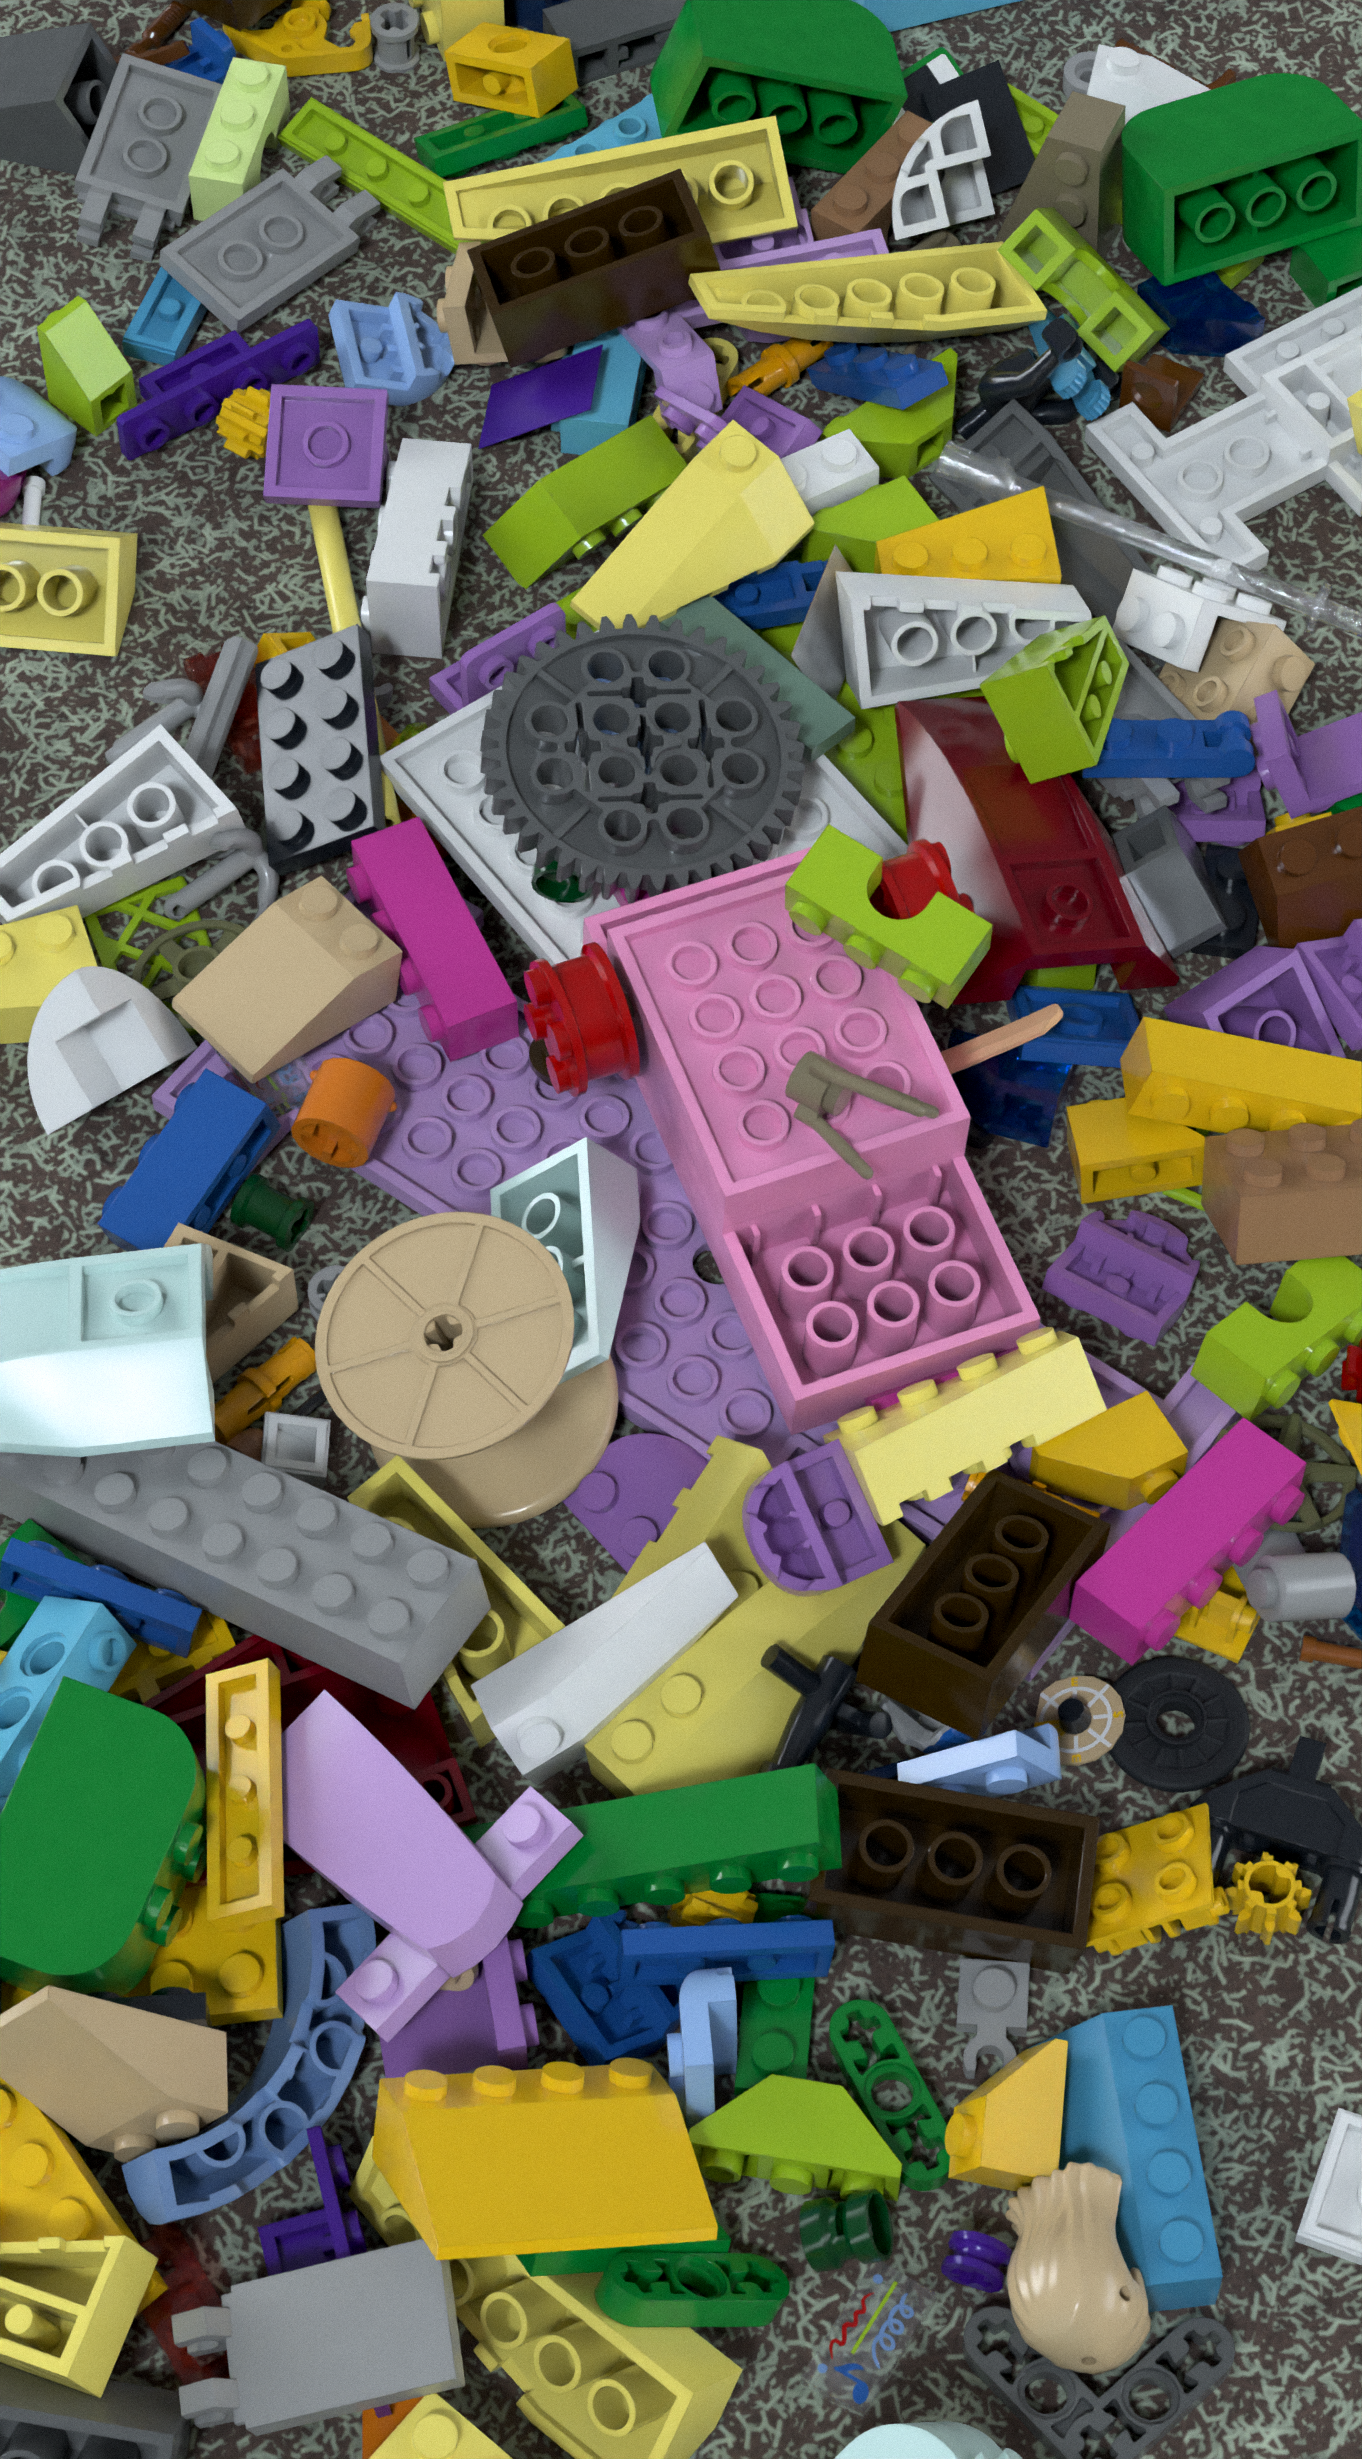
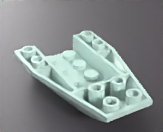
M198 1243L62 1259L0 1269V1452L85 1457L214 1442V1389L206 1357V1301L213 1300V1254L211 1245Z

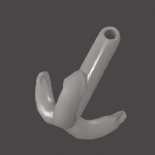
M184 678L149 683L143 690V698L154 703L168 705L115 740L113 747L105 752L107 762L112 764L160 724L170 733L194 716L196 718L204 698L201 686L194 681Z
M247 828L216 832L212 836L209 846L219 851L203 858V860H223L165 901L163 906L164 914L170 919L180 920L252 868L257 871L259 878L257 894L258 911L254 919L256 920L275 902L280 878L279 874L269 866L268 853L263 849L260 835Z

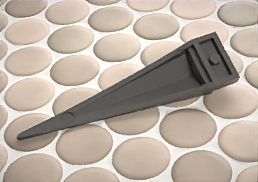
M1015 399L1006 404L928 476L932 485L960 513L1044 486L1062 574L1060 584L1074 585L1091 611V615L1094 618L1105 615L1111 628H1113L1117 609L1123 600L1133 568L1154 574L1053 436ZM1138 649L1160 667H1164L1166 661Z

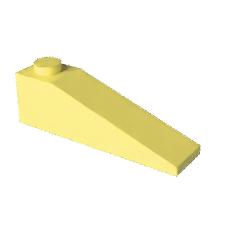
M732 420L693 458L571 600L570 607L599 631L601 618L604 616L611 620L616 629H622L626 614H632L638 628H645L651 615H657L660 623L676 615L680 607L707 594L713 597L726 591L730 583L755 571L759 575L775 567L813 529L815 522L779 456L736 421Z

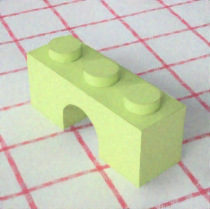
M232 58L188 175L193 218L195 220H206L261 183L260 171L264 147L277 148L279 142L277 136L284 129L290 112L286 66Z

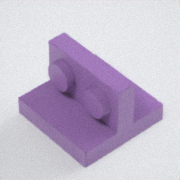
M271 384L263 490L265 503L380 509L382 505L383 480H386L388 463L391 461L386 444L389 404L387 389Z

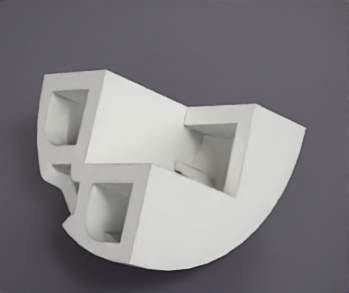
M978 100L963 104L940 117L925 130L908 152L900 168L893 193L892 227L895 240L995 214L982 158L991 156Z
M99 966L77 969L63 978L53 988L37 1013L29 1039L27 1067L33 1103L47 1135L197 1049V1046L183 1025L164 1003L139 982L123 973Z

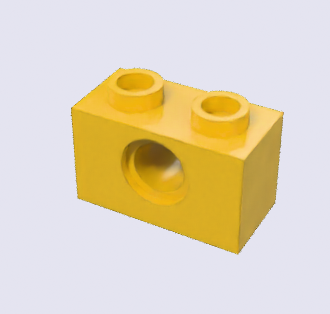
M482 22L444 51L453 100L457 102L541 118L578 89L569 38Z

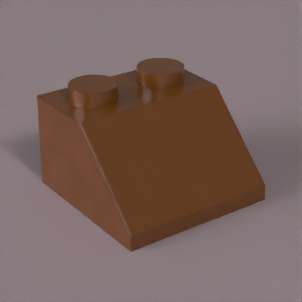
M1362 806L1256 838L1237 852L1269 947L1294 949L1297 943L1340 937L1344 935L1354 919H1362Z

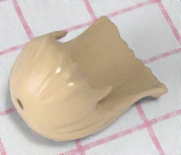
M1069 2162L1066 2169L1053 2170L1051 2177L1037 2175L1032 2180L1030 2187H1020L1017 2189V2196L1008 2200L1010 2209L1006 2211L1005 2216L1008 2221L1012 2222L1011 2227L1017 2233L1018 2240L1007 2270V2285L1013 2318L1023 2340L1031 2348L1062 2369L1100 2375L1121 2366L1139 2350L1150 2331L1151 2318L1149 2316L1148 2300L1142 2274L1139 2269L1134 2267L1129 2271L1116 2239L1115 2222L1122 2186L1121 2177L1104 2167H1097L1093 2163L1079 2164Z

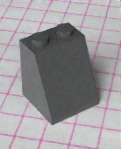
M91 23L0 37L1 160L75 175L78 174L118 66Z

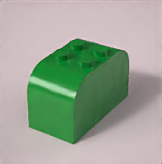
M686 0L650 74V85L662 138L776 115L785 163L846 174L892 127L908 97L895 44L890 32L872 12L851 0Z
M1272 73L1255 76L1142 111L1132 117L1122 130L1123 240L1163 286L1362 225V120L1327 85L1314 78L1291 73Z
M62 1677L0 1814V1981L34 1994L50 1985L84 1995L92 1992L106 1991L123 1997L143 1979L159 1945L167 1948L172 1943L182 1919L183 1908L177 1906L185 1885L187 1881L196 1883L207 1864V1842H205L207 1837L206 1778L194 1750L183 1730L169 1717L154 1709L69 1677Z

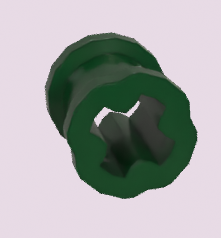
M256 1173L246 1180L235 1197L231 1208L230 1220L231 1223L242 1229L250 1225L275 1238L276 1246L289 1252L292 1251L310 1227L314 1216V1202L305 1197L295 1200L270 1187L269 1179Z

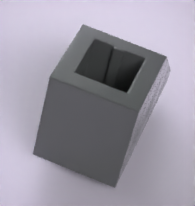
M1166 805L1113 834L1125 874L1166 949L1173 958L1227 929L1200 849Z

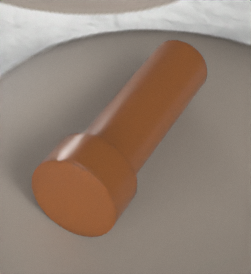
M1303 1634L1299 1661L1313 1663V1660L1362 1669V1649L1317 1641V1637Z

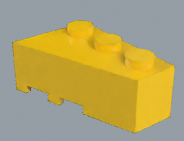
M1044 486L877 541L874 573L1060 584L1062 574Z

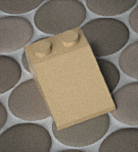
M321 875L273 902L173 998L172 1008L253 1084L396 1001L403 951Z
M50 1985L0 2014V2077L84 2146L112 2152L115 2159L128 2163L152 2150L168 2147L180 2139L193 2137L199 2133L200 2128L228 2113L227 2036L224 2031Z

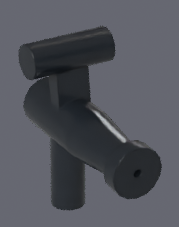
M778 1644L770 1646L763 1654L761 1666L800 1693L801 1696L789 1716L772 1761H764L758 1773L804 1765L826 1735L834 1718L836 1728L845 1734L884 1739L891 1733L892 1722L891 1717L887 1713L854 1708L844 1703L857 1677V1672L846 1663L832 1656L823 1655L816 1669L813 1670Z

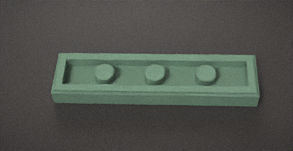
M709 594L678 608L676 615L660 622V629L668 631L670 625L676 619L681 620L683 635L688 637L698 627H704V643L711 645L723 636L727 638L726 655L731 656L733 653L743 649L748 652L745 663L746 670L754 666L763 665L766 669L762 685L778 682L780 691L777 701L791 702L792 709L789 720L797 721L800 724L797 741L804 743L803 757L810 763L855 730V716L715 598L710 597Z

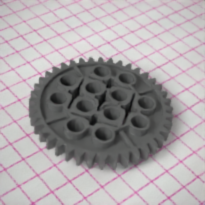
M626 614L622 629H616L611 620L604 616L601 618L600 631L596 633L583 621L579 622L575 640L560 629L555 634L554 648L539 641L535 646L534 659L521 655L518 658L517 673L506 671L502 690H494L491 709L486 710L480 751L482 752L480 773L485 774L484 793L493 795L491 812L493 815H504L502 831L505 835L519 833L517 850L520 853L538 848L535 863L537 868H543L555 860L558 862L557 881L562 882L575 871L579 875L578 891L584 893L594 882L602 883L601 892L605 900H609L618 887L624 888L627 902L631 904L636 901L640 890H647L650 898L663 894V890L670 889L672 891L733 872L734 870L752 866L754 859L765 862L768 859L771 844L779 845L783 838L785 826H791L795 808L799 803L802 790L801 784L805 771V764L801 763L805 748L804 743L797 741L800 724L797 721L789 720L792 709L791 702L777 701L780 691L779 683L773 682L762 685L766 669L763 665L754 666L746 670L745 663L748 653L746 650H740L731 656L726 655L727 638L722 636L711 645L704 643L705 628L701 626L690 637L683 635L682 621L676 619L670 625L668 631L660 629L657 615L650 616L645 628H638L632 614ZM656 677H666L672 681H664ZM602 678V679H607V680H609V681H611V682L605 683V682H600V681H598V680H596V679ZM634 703L639 704V708L634 707ZM722 727H734L740 731H728ZM662 729H674L679 733H668ZM602 730H610V731H614V732H616V733H618V734H616V735H609V734H605V733H603V732H601V731H602ZM539 732H551L557 736H543ZM700 736H701L702 753H703V754H706V759H707V761L710 763L709 772H708V777H707V770H706L705 758H702V754H701L700 750H698V744H699V738H700ZM577 737H579L580 757L584 758V763L587 766L585 783L583 780L582 762L578 761V756L575 753ZM638 741L640 742V750L637 748ZM645 766L648 768L647 775L645 774ZM728 779H740L746 782V784H736ZM671 780H673V781H679V782H681V783H683V784H685V785H684V786H676V785H672V784H670V783H668V782H666V781H671ZM609 782L619 783V784L623 785L624 787H621V788L610 787V786L606 785L605 783H609ZM554 784L562 787L563 789L554 790L549 789L543 785ZM646 808H651V813H646ZM672 834H686L692 837V839H679ZM621 835L629 838L630 840L617 841L611 838L610 836Z

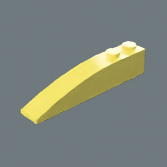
M776 115L443 182L454 240L489 242L680 168L707 228L712 245L798 229Z
M1002 241L690 274L688 281L689 286L709 319L758 332L807 340L886 343L932 341L934 339L967 335L979 336L985 333L1011 331L1045 320L1047 314L1046 307L1033 287L997 250L1003 244Z
M0 522V647L118 656L135 593L138 533Z
M895 1520L885 1526L877 1523L894 1561L893 1563L841 1587L816 1596H795L782 1591L771 1581L766 1583L692 1645L688 1651L584 1745L591 1774L617 1799L758 1774L764 1761H772L789 1716L801 1696L800 1693L761 1666L763 1654L770 1646L778 1644L813 1670L816 1669L823 1655L832 1656L851 1667L863 1649L862 1643L866 1637L868 1623L926 1551V1545L899 1520Z
M372 2136L347 2195L389 2247L423 2239L372 2159L374 2136ZM516 2255L449 2260L456 2316L479 2341V2344L473 2350L490 2373L500 2367L507 2372L525 2392L516 2403L519 2409L534 2426L573 2458L689 2459L716 2428L743 2369L690 2327H630L610 2318L599 2307L594 2294L595 2287L604 2272L530 2277Z

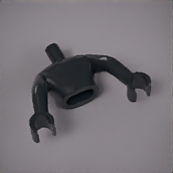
M1056 318L1044 328L1041 335L1049 348L1039 358L1027 347L998 361L986 371L980 379L977 388L981 402L953 422L960 435L966 441L1012 399H1015L1041 425H1064L1081 415L1077 411L1078 409L1075 407L1072 397L1061 400L1043 399V396L1054 388L1049 376L1062 363L1075 359L1082 351L1083 341L1069 322L1062 318ZM1099 361L1096 363V367L1092 369L1095 380L1100 379L1108 387L1109 394L1111 395L1109 403L1120 399L1122 377L1119 372H1114L1104 361Z

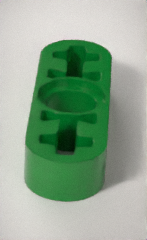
M868 2000L846 2002L834 2012L830 2020L828 2037L830 2051L862 2112L901 2162V2182L905 2186L917 2191L935 2190L943 2186L950 2179L948 2178L950 2155L945 2149L947 2124L887 2012L878 2004ZM858 2021L863 2029L876 2028L872 2034V2050L879 2062L872 2065L863 2075L858 2070L867 2069L868 2057L862 2045L857 2040L847 2043L844 2041L848 2037L849 2023ZM888 2055H892L894 2057V2059L885 2060V2058ZM897 2080L909 2088L912 2094V2101L903 2110L897 2112L885 2111L879 2108L873 2101L871 2096L872 2090L882 2081ZM920 2115H924L926 2119L917 2121L916 2133L923 2146L927 2150L936 2147L940 2149L936 2155V2167L934 2169L927 2170L921 2161L909 2164L907 2161L912 2156L913 2145L905 2127L911 2125ZM889 2130L899 2131L897 2132V2134L892 2135Z
M626 2252L612 2257L595 2287L594 2294L597 2304L606 2315L618 2323L630 2327H763L769 2325L774 2320L789 2294L790 2284L784 2272L776 2264L762 2256L751 2253ZM681 2283H685L694 2287L695 2289L700 2291L705 2297H701L699 2295L692 2293L691 2291L686 2289Z

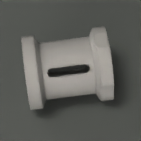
M393 2L378 7L370 18L372 33L377 38V45L374 47V64L380 70L387 73H406L414 69L420 62V47L415 42V34L419 28L418 14L411 6L404 3Z

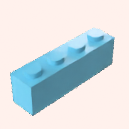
M617 328L602 333L595 339L571 345L574 346L572 355L602 344L603 348L591 410L551 424V431L560 432L561 453L582 455L636 423L647 363L621 335ZM566 354L565 356L562 357V359H563V358H566V357H569V356H572V355H571V354Z

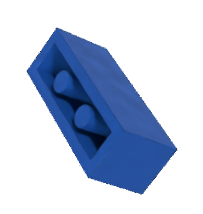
M205 1068L196 1082L188 1084L181 1091L175 1102L174 1114L161 1133L153 1135L145 1143L139 1154L138 1166L125 1185L115 1188L108 1196L102 1209V1218L97 1224L113 1244L127 1252L163 1248L178 1222L208 1234L281 1128V1124L267 1103Z

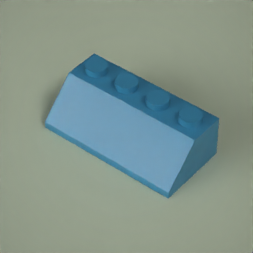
M1173 2005L1101 2013L1034 2045L1037 2046L1055 2038L1068 2041L1059 2170L1066 2169L1069 2162L1079 2164L1093 2163L1097 2167H1104L1112 2173L1120 2175L1122 2186L1115 2222L1116 2239L1129 2271L1134 2267L1139 2269L1142 2274L1149 2312L1215 2305L1223 2275Z

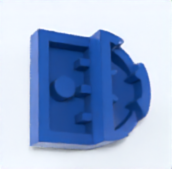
M619 1910L609 1916L592 1917L585 1930L532 1949L525 1959L528 1976L589 2066L610 2065L613 2060L618 2058L641 2059L649 2056L667 2043V2034L675 2033L680 2026L679 1995L682 1984L619 1987L616 1960L621 1930L634 1929L640 1925L625 1920L627 1915L625 1910Z

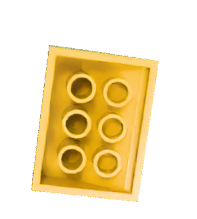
M618 2058L613 2060L610 2065L580 2067L573 2063L557 2061L545 2064L542 2069L514 2071L501 2066L489 2065L477 2068L474 2073L446 2075L433 2070L421 2069L410 2071L405 2077L380 2078L372 2159L436 2261L717 2239L718 2225L676 2094L651 2062L647 2063L636 2058Z

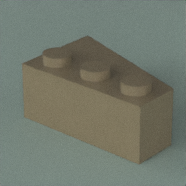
M1072 91L1046 137L995 239L996 242L1002 241L1004 243L1036 208L1054 207L1089 245L1105 259L1121 229V134L1125 126V105Z

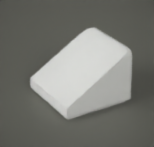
M265 1412L260 1462L322 1490L327 1476L331 1420Z

